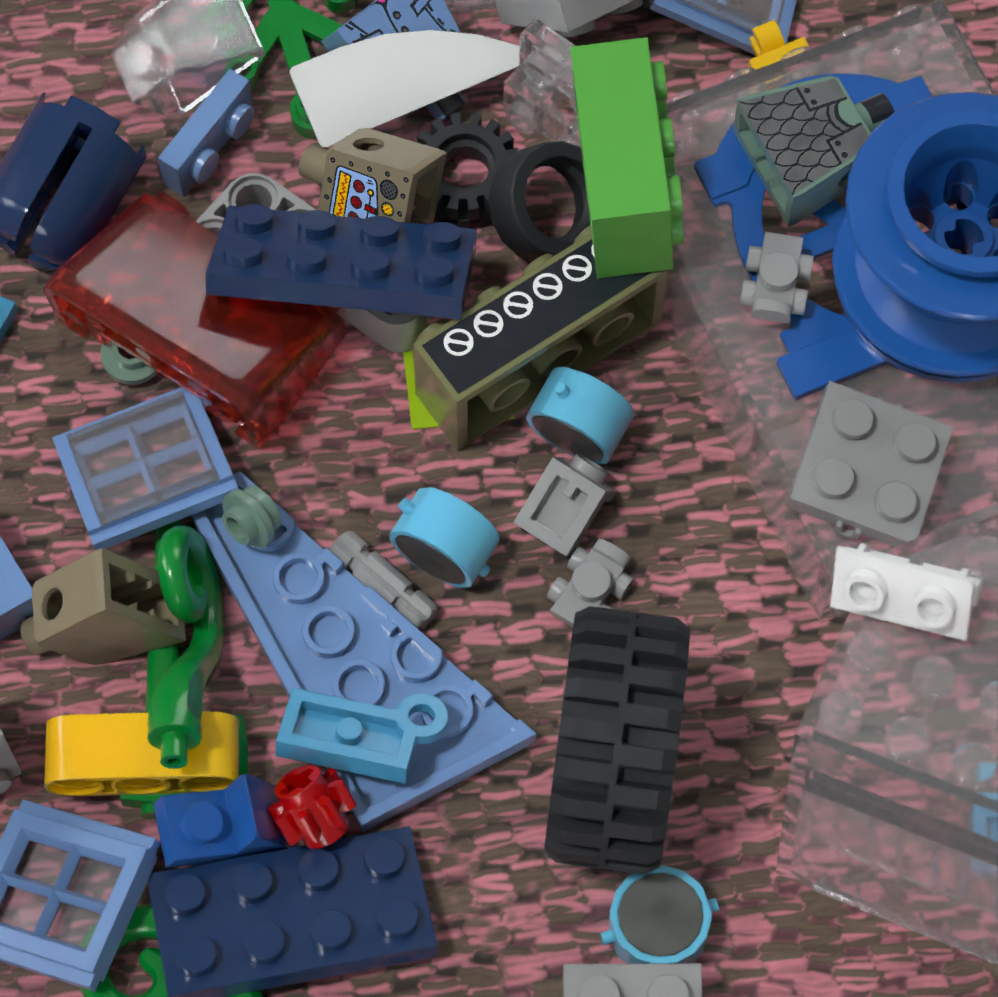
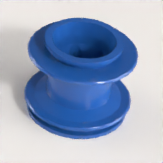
M977 92L945 93L918 100L896 111L872 131L859 149L848 176L845 201L846 210L835 234L832 265L835 286L847 320L860 339L880 358L904 372L927 380L949 383L977 382L998 376V229L989 223V220L998 219V95ZM946 203H964L967 208L956 210L949 207ZM916 222L924 224L928 231L923 232ZM952 249H959L966 252L967 254L957 253Z

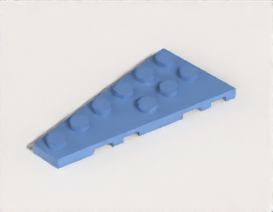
M242 472L233 475L240 490H244L248 486H256ZM222 503L189 516L198 533L207 542L218 570L288 698L292 688L391 709H396L400 701L416 693L430 694L445 704L448 711L447 729L444 735L435 742L415 744V752L406 784L336 769L341 780L344 781L357 803L356 807L350 811L362 833L536 742L537 734L520 719L516 720L493 700V695L476 680L472 681L443 656V651L375 590L370 586H364L344 568V563L327 548L323 549L296 525L295 519L278 504L276 506L281 514L282 524L275 531L274 540L264 548H256L250 544L243 545L231 537L222 521L224 513ZM416 712L409 717L410 721L418 726L429 725L434 720L426 712Z

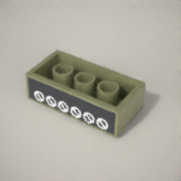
M590 225L576 237L573 245L555 256L545 254L538 257L526 267L520 278L501 289L499 286H494L482 292L471 303L470 309L462 313L461 319H452L451 321L441 319L424 329L419 335L417 342L413 344L416 396L456 450L460 451L507 421L513 415L515 416L531 406L553 368L568 367L584 372L662 322L668 270L597 278Z

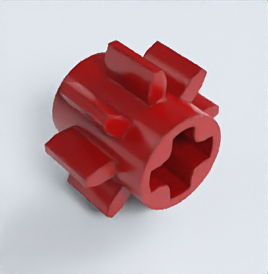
M305 765L290 771L280 779L275 787V795L279 802L269 806L268 812L290 846H293L302 839L306 847L318 849L334 843L344 835L349 827V819L345 812L355 808L357 803L344 781L341 780L336 769L331 768L322 774L317 766Z

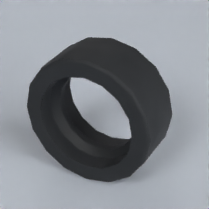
M565 141L545 142L527 147L505 159L493 176L488 198L491 222L501 241L519 257L534 261L545 254L555 256L573 245L576 237L585 228L590 226L581 147ZM550 166L556 169L567 180L574 195L576 211L573 225L569 232L560 238L546 237L535 227L527 212L525 190L528 177L532 171L539 167Z

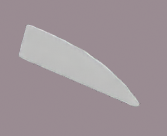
M437 30L391 33L342 46L293 66L290 69V75L320 146L329 147L358 129L374 128L521 66L529 60V52L522 46L477 34Z

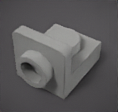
M576 453L572 461L565 457H552L513 523L566 557L572 556L604 502H611L618 490L604 482L609 472L587 457Z

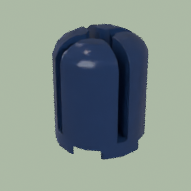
M44 92L37 99L0 164V248L14 257L20 252L73 161L71 168L37 226L30 244V249L33 252L28 259V264L44 271L70 272L83 265L89 259L133 179L145 162L147 155L143 144L136 154L130 145L115 133L121 122L100 108L74 96H70L65 106L45 102L46 92Z

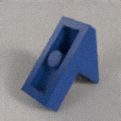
M242 774L222 790L161 796L153 805L166 868L198 865L292 848L293 846L287 843L268 812L269 806L279 802L275 795L276 785L250 774Z

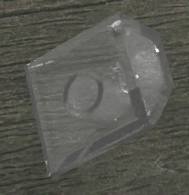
M154 0L125 22L112 51V56L132 102L170 119L183 115L205 99L229 69L239 74L266 54L242 0Z

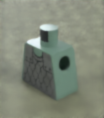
M829 75L739 98L737 100L733 131L787 227H790L847 192L848 176L859 149L872 131L895 112L889 99L883 93L854 104L840 79Z

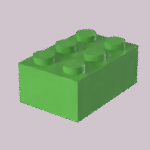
M648 37L570 47L576 112L597 278L674 269L673 245L684 244L683 203L679 175L675 173V144L671 117L668 118L666 100L668 98L663 61L651 62Z

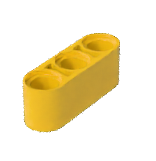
M202 711V739L200 744L188 750V763L186 766L170 769L161 765V750L149 744L147 739L148 713L71 714L52 717L46 723L44 789L48 792L64 796L182 794L225 789L239 777V719L228 713Z

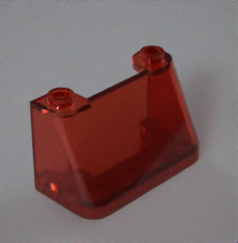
M159 192L156 197L142 194L60 265L44 285L43 292L61 325L84 339L92 332L95 340L103 345L111 341L201 398L206 410L217 416L220 412L234 423L240 421L241 424L235 430V435L261 451L347 335L344 322L337 314L340 307L206 294V270L218 235L188 217V210L172 196L163 192Z

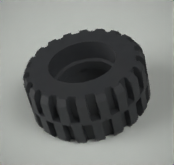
M593 606L575 613L544 853L556 863L643 875L660 868L677 761L690 643V628L677 617Z

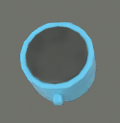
M555 367L525 418L529 426L539 436L558 449L573 457L578 453L597 464H607L633 419L635 412L631 404L621 394L602 381L568 367Z
M432 487L419 488L411 501L404 498L399 503L398 508L403 511V514L389 535L395 549L407 561L448 585L457 588L471 587L478 574L481 577H485L489 573L491 568L486 562L499 543V534L495 527L480 512L452 494Z
M662 865L660 868L644 875L633 873L623 881L614 894L609 914V930L601 932L600 937L603 945L613 943L616 954L626 964H693L704 950L712 920V912L719 911V906L716 898L707 900L700 883L685 871Z

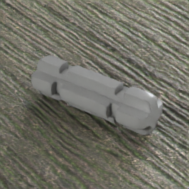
M346 531L340 535L329 550L344 563V568L349 572L351 571L352 575L364 586H370L416 628L420 631L424 630L437 614L436 603L421 590L414 592L411 588L413 583L377 551L369 553L367 549L369 544L354 531Z

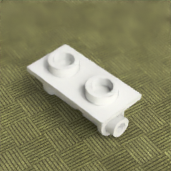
M861 543L857 549L838 546L836 549L830 607L966 641L972 606L976 607L978 605L983 580L971 577V569L962 568L961 571L924 562L920 566L910 563L908 558L871 550L870 546Z

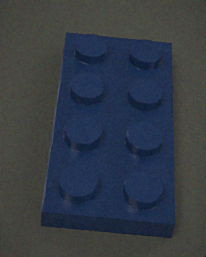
M248 204L242 207L229 205L206 270V294L461 319L476 253L477 229L459 228L447 222H436L428 225L396 222L385 216H373L365 219L334 216L322 210H310L303 213L272 210L260 204Z
M410 826L342 838L326 847L311 849L303 845L154 872L150 874L147 881L167 997H227L437 957L438 944Z

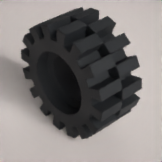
M460 112L450 114V125L447 127L444 126L440 118L432 121L431 135L422 129L417 136V143L447 152L445 164L454 157L469 155L481 160L488 169V176L485 181L470 188H459L449 185L442 177L435 212L438 215V222L450 223L451 220L458 221L459 228H469V221L477 220L479 228L489 226L490 208L488 198L492 179L504 160L518 152V148H514V138L509 131L500 136V123L492 118L486 128L483 127L482 114L471 113L470 123H461Z

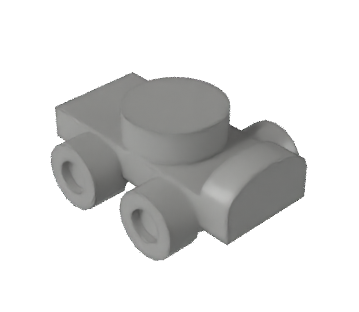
M765 231L763 247L750 245L745 271L757 272L758 277L757 281L744 279L740 305L752 307V318L789 324L791 314L804 316L808 290L795 287L797 279L810 280L814 256L801 254L802 237Z
M600 538L590 552L579 546L567 564V569L573 571L570 582L559 576L547 593L546 598L555 603L550 610V615L573 628L575 613L584 608L593 606L613 609L604 603L609 594L622 601L635 580L624 573L631 562L630 556L619 547Z

